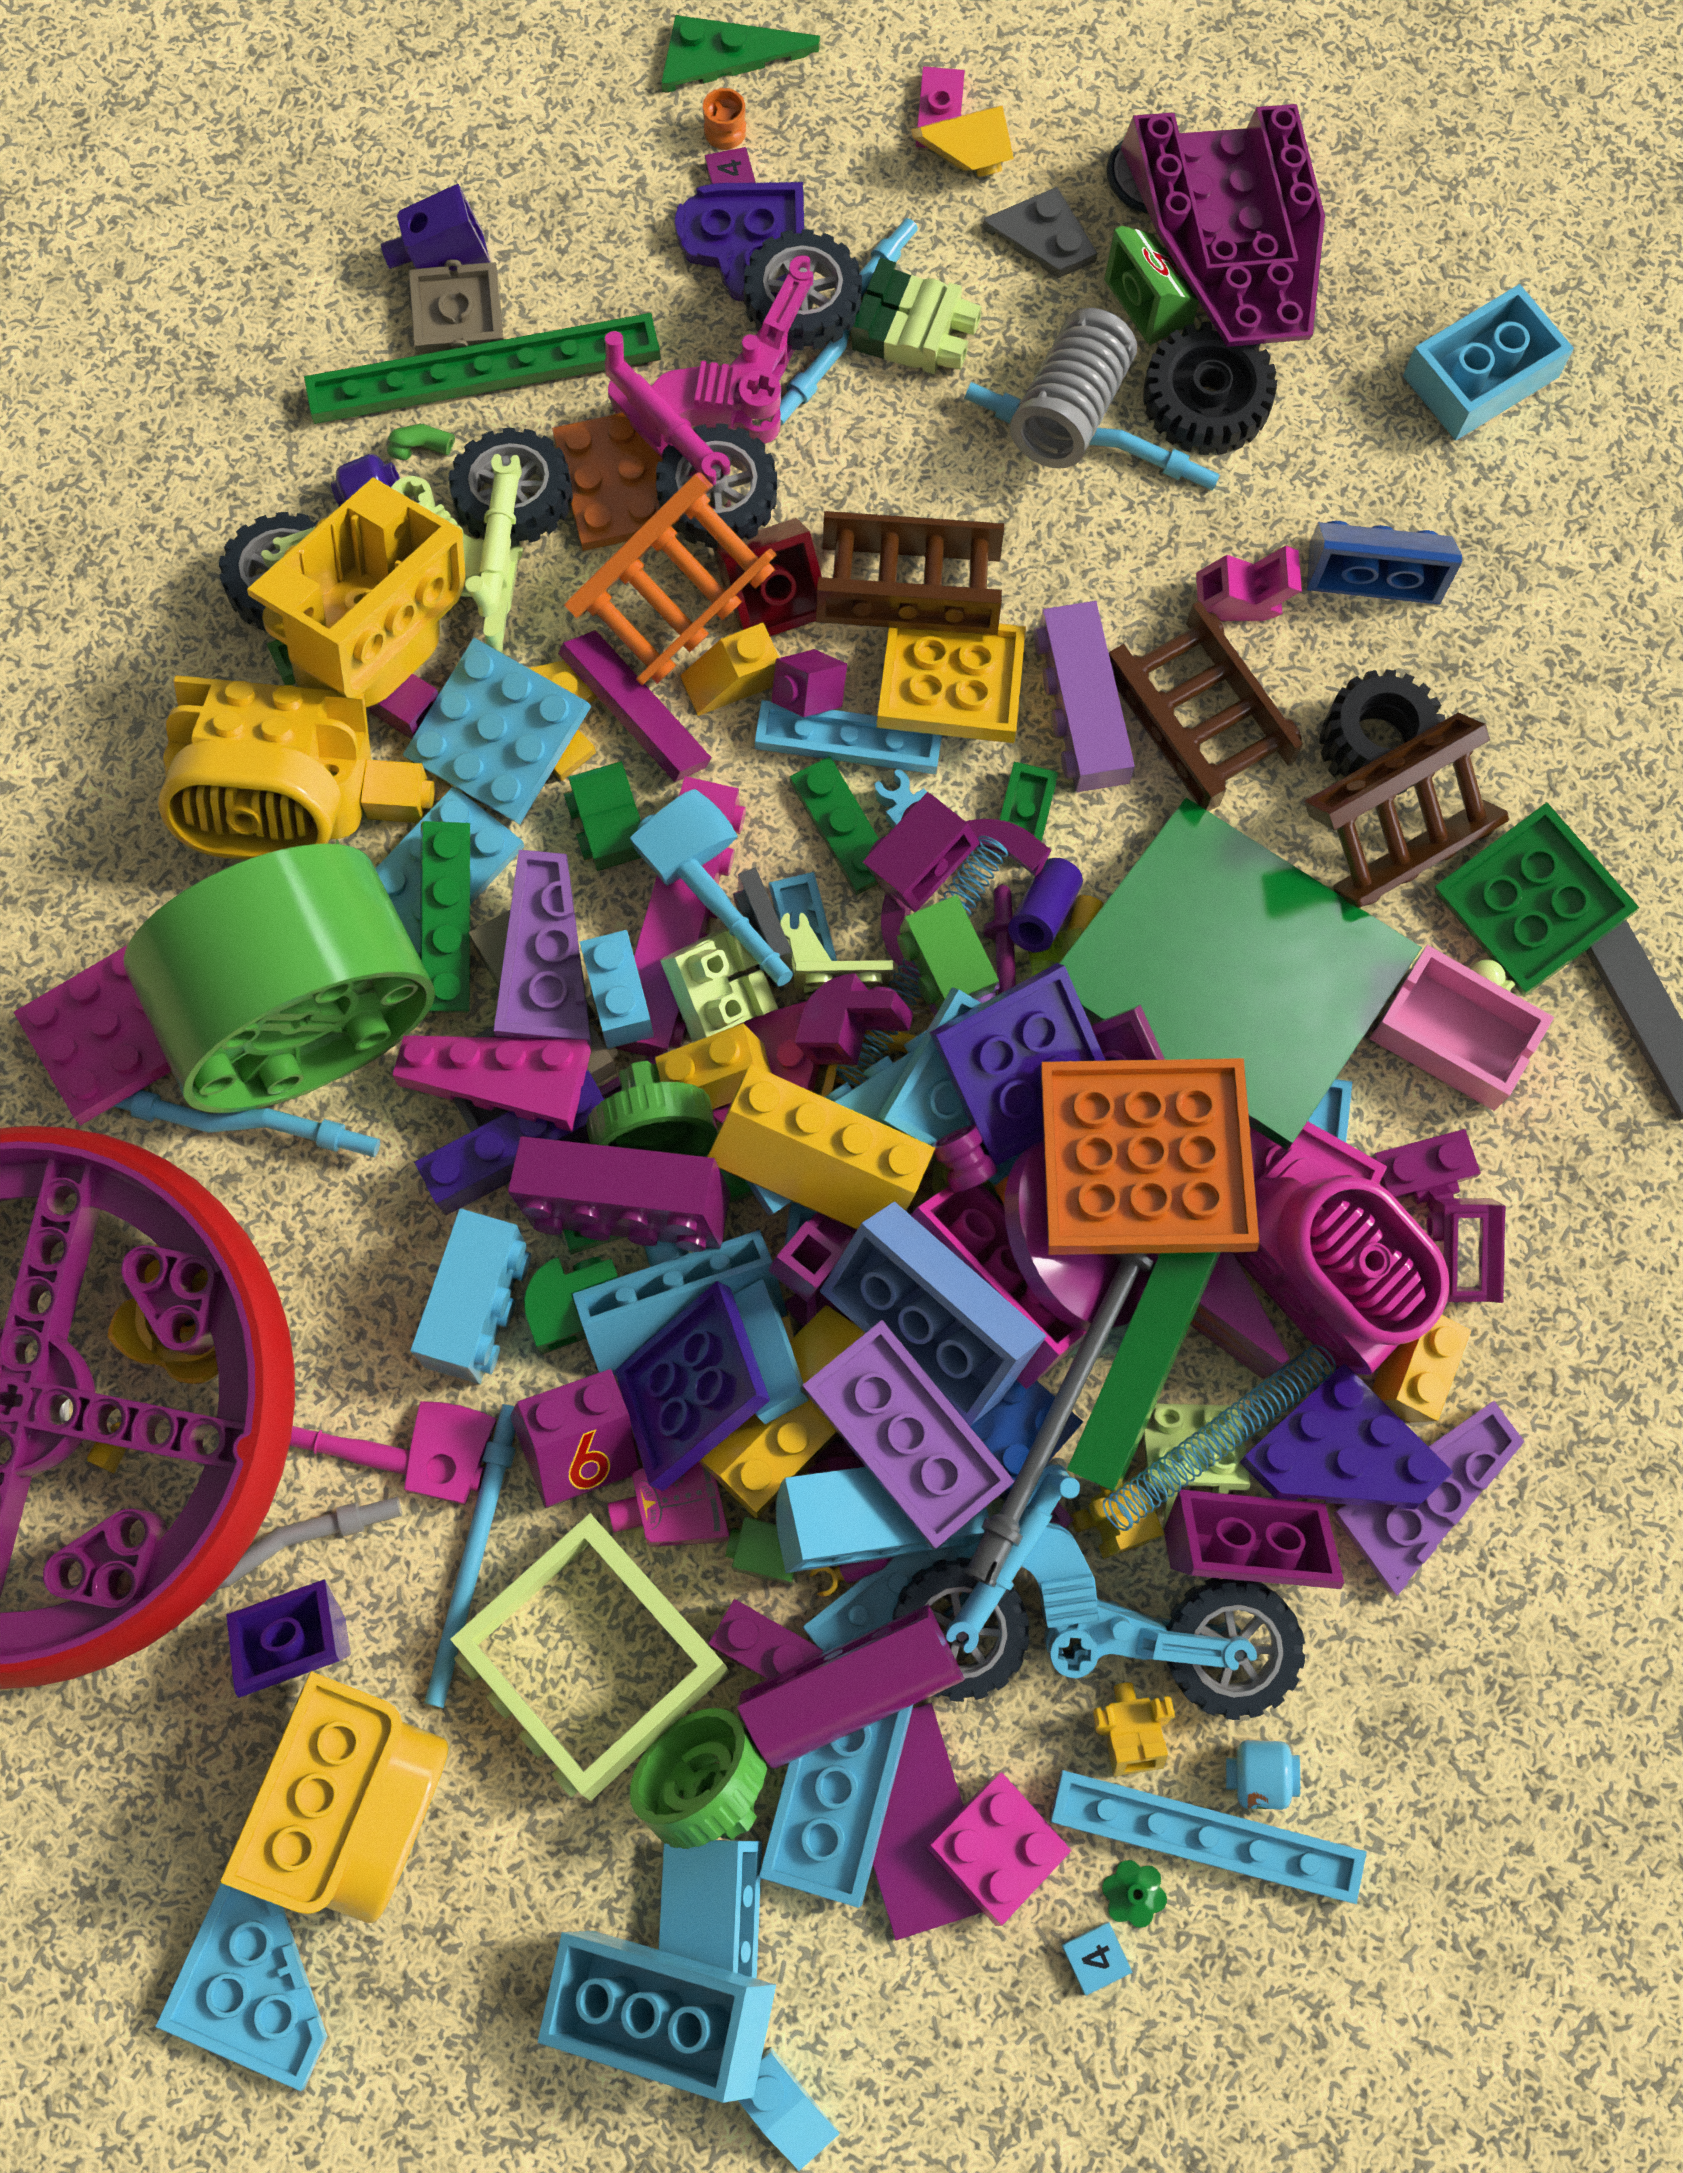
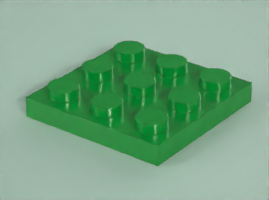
M1548 802L1503 834L1434 888L1437 896L1488 956L1503 967L1506 977L1516 983L1514 986L1523 997L1637 913L1639 909L1634 900Z

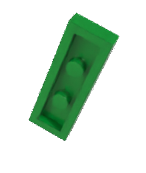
M829 756L791 775L790 783L855 895L878 885V882L863 861L879 838L832 758Z

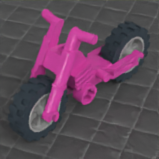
M802 229V233L793 234L792 230L781 232V237L775 240L773 237L766 239L762 243L760 251L757 249L753 251L750 256V266L746 265L744 271V305L746 304L747 317L750 322L755 321L758 333L756 335L749 334L744 336L742 339V352L730 366L723 363L722 366H719L716 362L707 364V361H701L700 367L668 371L661 375L651 386L624 361L622 334L617 331H611L606 334L605 373L611 380L608 385V398L611 401L612 409L616 414L623 413L629 419L633 429L662 458V462L658 461L656 467V490L659 509L694 474L701 472L713 485L705 494L711 500L708 505L740 539L746 537L750 540L758 534V528L761 525L765 527L769 523L771 510H775L777 502V471H775L773 456L771 453L766 454L765 444L773 441L780 432L781 412L779 407L781 403V386L779 380L784 374L795 350H804V346H812L813 350L825 347V342L830 340L835 343L843 337L845 329L850 330L853 327L856 314H859L862 291V275H859L860 267L855 257L851 259L849 248L842 242L838 245L834 242V237L826 233H823L822 236L815 235L814 230ZM817 272L825 278L814 280V274ZM783 274L787 275L785 281L776 280ZM835 288V294L831 299L819 293L820 291ZM771 292H776V293H778L776 299H775V297L771 294ZM813 303L820 306L819 308L812 309ZM768 418V421H763L760 427L752 424V419L761 420ZM731 465L742 471V473L728 476ZM750 483V490L746 496L732 489V487ZM685 514L673 526L675 531L684 534L685 540L690 543L696 544L699 541L705 543V547L718 548L719 543L695 517L690 520Z

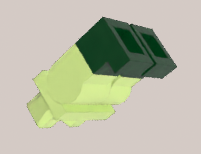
M880 257L868 285L867 294L864 295L861 302L859 314H856L855 323L851 328L852 350L908 367L923 368V371L932 374L936 373L938 365L961 370L968 351V341L951 336V333L955 329L974 335L981 320L982 306L961 299L962 286L949 282L947 286L937 279H922L896 270V262Z

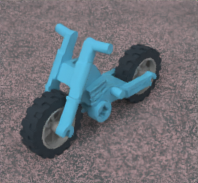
M1053 1458L1045 1466L1018 1522L1020 1527L1019 1534L1023 1538L1019 1547L1013 1545L996 1580L995 1588L974 1579V1576L971 1577L964 1573L971 1558L957 1557V1560L946 1561V1559L938 1560L933 1563V1566L926 1570L922 1568L912 1576V1581L900 1591L898 1602L892 1614L893 1621L927 1604L931 1606L936 1600L951 1593L952 1605L945 1610L944 1614L932 1607L930 1608L937 1622L947 1627L945 1630H942L945 1639L951 1642L950 1649L955 1659L959 1647H963L966 1653L971 1652L977 1660L972 1664L958 1665L965 1678L963 1682L933 1695L938 1698L940 1695L949 1697L950 1701L964 1702V1698L974 1697L975 1700L987 1697V1692L995 1688L997 1690L1003 1688L1009 1682L1008 1678L1014 1672L1017 1673L1022 1666L1023 1655L1029 1646V1620L1022 1598L1012 1582L1021 1566L1030 1571L1038 1582L1042 1614L1047 1625L1044 1632L1045 1645L1054 1668L1063 1676L1069 1678L1084 1677L1094 1669L1099 1658L1108 1654L1141 1660L1166 1661L1176 1684L1190 1702L1197 1704L1204 1712L1213 1716L1220 1714L1225 1719L1240 1720V1716L1249 1715L1250 1718L1259 1717L1264 1714L1263 1710L1272 1705L1275 1709L1283 1703L1285 1699L1282 1696L1288 1690L1293 1691L1299 1681L1297 1674L1299 1669H1303L1305 1664V1654L1303 1653L1305 1639L1296 1615L1275 1591L1269 1589L1261 1582L1219 1578L1205 1580V1585L1197 1589L1195 1586L1184 1594L1186 1598L1180 1605L1175 1604L1170 1613L1171 1619L1152 1617L1122 1607L1116 1601L1098 1599L1095 1578L1076 1540L1066 1528L1049 1522L1052 1518L1051 1512L1062 1496L1074 1498L1080 1492L1079 1482L1069 1476L1067 1473V1463L1062 1458ZM1235 1610L1246 1611L1255 1615L1242 1631L1235 1624L1233 1615ZM994 1611L998 1626L984 1625ZM1224 1612V1623L1219 1625L1208 1624L1209 1620ZM1264 1623L1269 1631L1271 1644L1251 1643L1248 1639ZM978 1635L997 1637L994 1646L986 1656L983 1655L977 1646L979 1641ZM1070 1638H1079L1080 1644H1075L1072 1647V1654L1063 1653L1062 1648L1069 1646ZM1257 1654H1269L1268 1661L1257 1674L1248 1660L1255 1661ZM1239 1665H1242L1250 1678L1244 1682L1229 1683L1232 1670L1235 1671ZM1201 1666L1222 1667L1219 1681L1209 1676Z

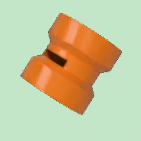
M730 88L715 89L707 94L703 101L704 135L709 144L715 148L723 150L732 149L740 145L745 139L746 107L743 97L737 91Z

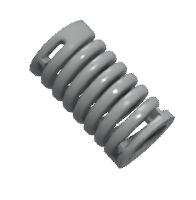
M1082 308L1072 312L1066 318L1010 422V434L1015 445L1029 459L1050 468H1068L1076 465L1082 459L1137 354L1135 336L1124 321L1106 310L1097 308Z

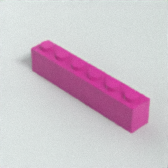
M684 776L679 796L696 789L722 811L735 832L740 834L745 820L746 807L740 806L739 788ZM727 847L716 857L702 865L717 884H719L721 875L729 876L735 849ZM656 876L634 955L654 1037L616 1046L618 1050L647 1057L651 1055L657 1057L684 1045L687 1027L685 1022L682 1021L681 1012L660 959L710 935L705 933L709 917L714 919L718 917L699 900L681 878L666 886Z

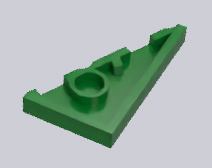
M675 15L661 82L662 92L676 91V85L702 79L704 84L716 81L724 75L735 76L765 68V62L790 57L791 61L805 58L811 53L819 52L820 36Z

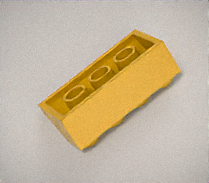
M750 1064L742 1078L708 1157L715 1158L719 1169L858 1230L861 1223L894 1201L905 1211L907 1210L917 1192L935 1147Z
M827 1305L789 1341L803 1383H806L865 1334L861 1328ZM809 1398V1401L767 1424H764L755 1413L698 1462L757 1519L777 1499L779 1487L783 1479L799 1476L839 1434Z

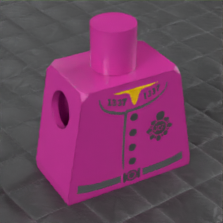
M699 1462L664 1491L649 1485L644 1468L632 1473L636 1496L607 1503L614 1533L643 1526L649 1547L729 1541V1533L717 1481Z

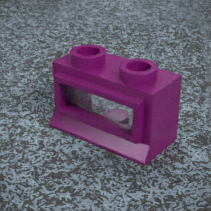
M1493 1198L1434 1199V1212H1429L1427 1215L1426 1231L1427 1235L1441 1251L1447 1265L1449 1274L1447 1302L1504 1303L1506 1205Z

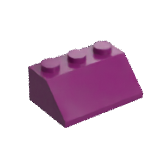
M1180 1490L1163 1529L1170 1569L1191 1576L1342 1589L1345 1582L1325 1503Z

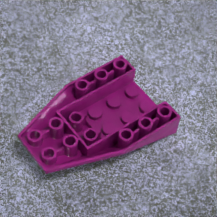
M1297 104L1256 107L1245 129L1179 133L1174 112L1133 115L1121 145L1123 155L1158 236L1226 347L1310 340L1314 329L1325 213Z

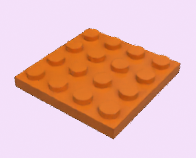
M1244 1058L1041 1062L1048 1255L1257 1252L1259 1233Z

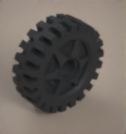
M1202 322L1199 331L1196 330L1194 323L1186 325L1182 335L1178 330H1175L1169 334L1167 342L1163 340L1158 345L1147 369L1143 402L1144 405H1147L1146 414L1148 419H1154V429L1159 434L1164 431L1167 432L1166 441L1172 445L1178 440L1181 441V449L1187 452H1191L1193 446L1199 447V455H1209L1212 448H1215L1217 455L1226 454L1229 446H1232L1234 451L1242 448L1246 440L1250 443L1257 436L1259 430L1263 429L1273 407L1277 380H1275V365H1269L1270 354L1266 349L1259 352L1260 344L1226 347L1219 333L1212 330V322ZM1203 387H1211L1216 391H1208Z

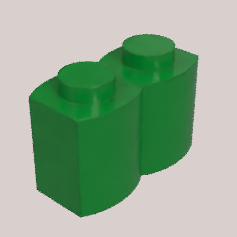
M622 761L569 776L572 791L563 794L571 820L580 817L584 832L577 833L576 836L584 861L593 858L596 870L600 871L641 859L642 857L634 849L630 837L638 831L641 820Z

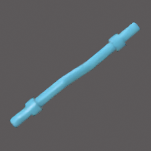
M905 218L888 239H882L872 250L870 261L859 272V275H862L861 297L867 291L880 257L893 262H897L900 259L902 248L918 230L914 221ZM845 329L843 337L835 343L830 340L804 373L798 372L786 386L787 393L781 399L779 407L781 426L801 403L806 404L818 390L816 384L846 350L851 329Z
M973 382L970 383L964 397L973 403L996 412L994 417L1009 424L1021 399L1006 392L1002 396ZM1097 428L1089 444L1119 448L1163 468L1162 473L1176 480L1183 477L1212 491L1220 474L1188 460L1190 455L1174 448L1172 452L1167 451L1123 430Z
M139 1090L113 1106L131 1111V1116L149 1122L154 1121L156 1118L207 1133L269 1128L316 1141L317 1147L335 1152L342 1148L374 1158L380 1147V1139L345 1130L344 1124L327 1119L320 1123L269 1108L210 1114L163 1101L159 1094Z

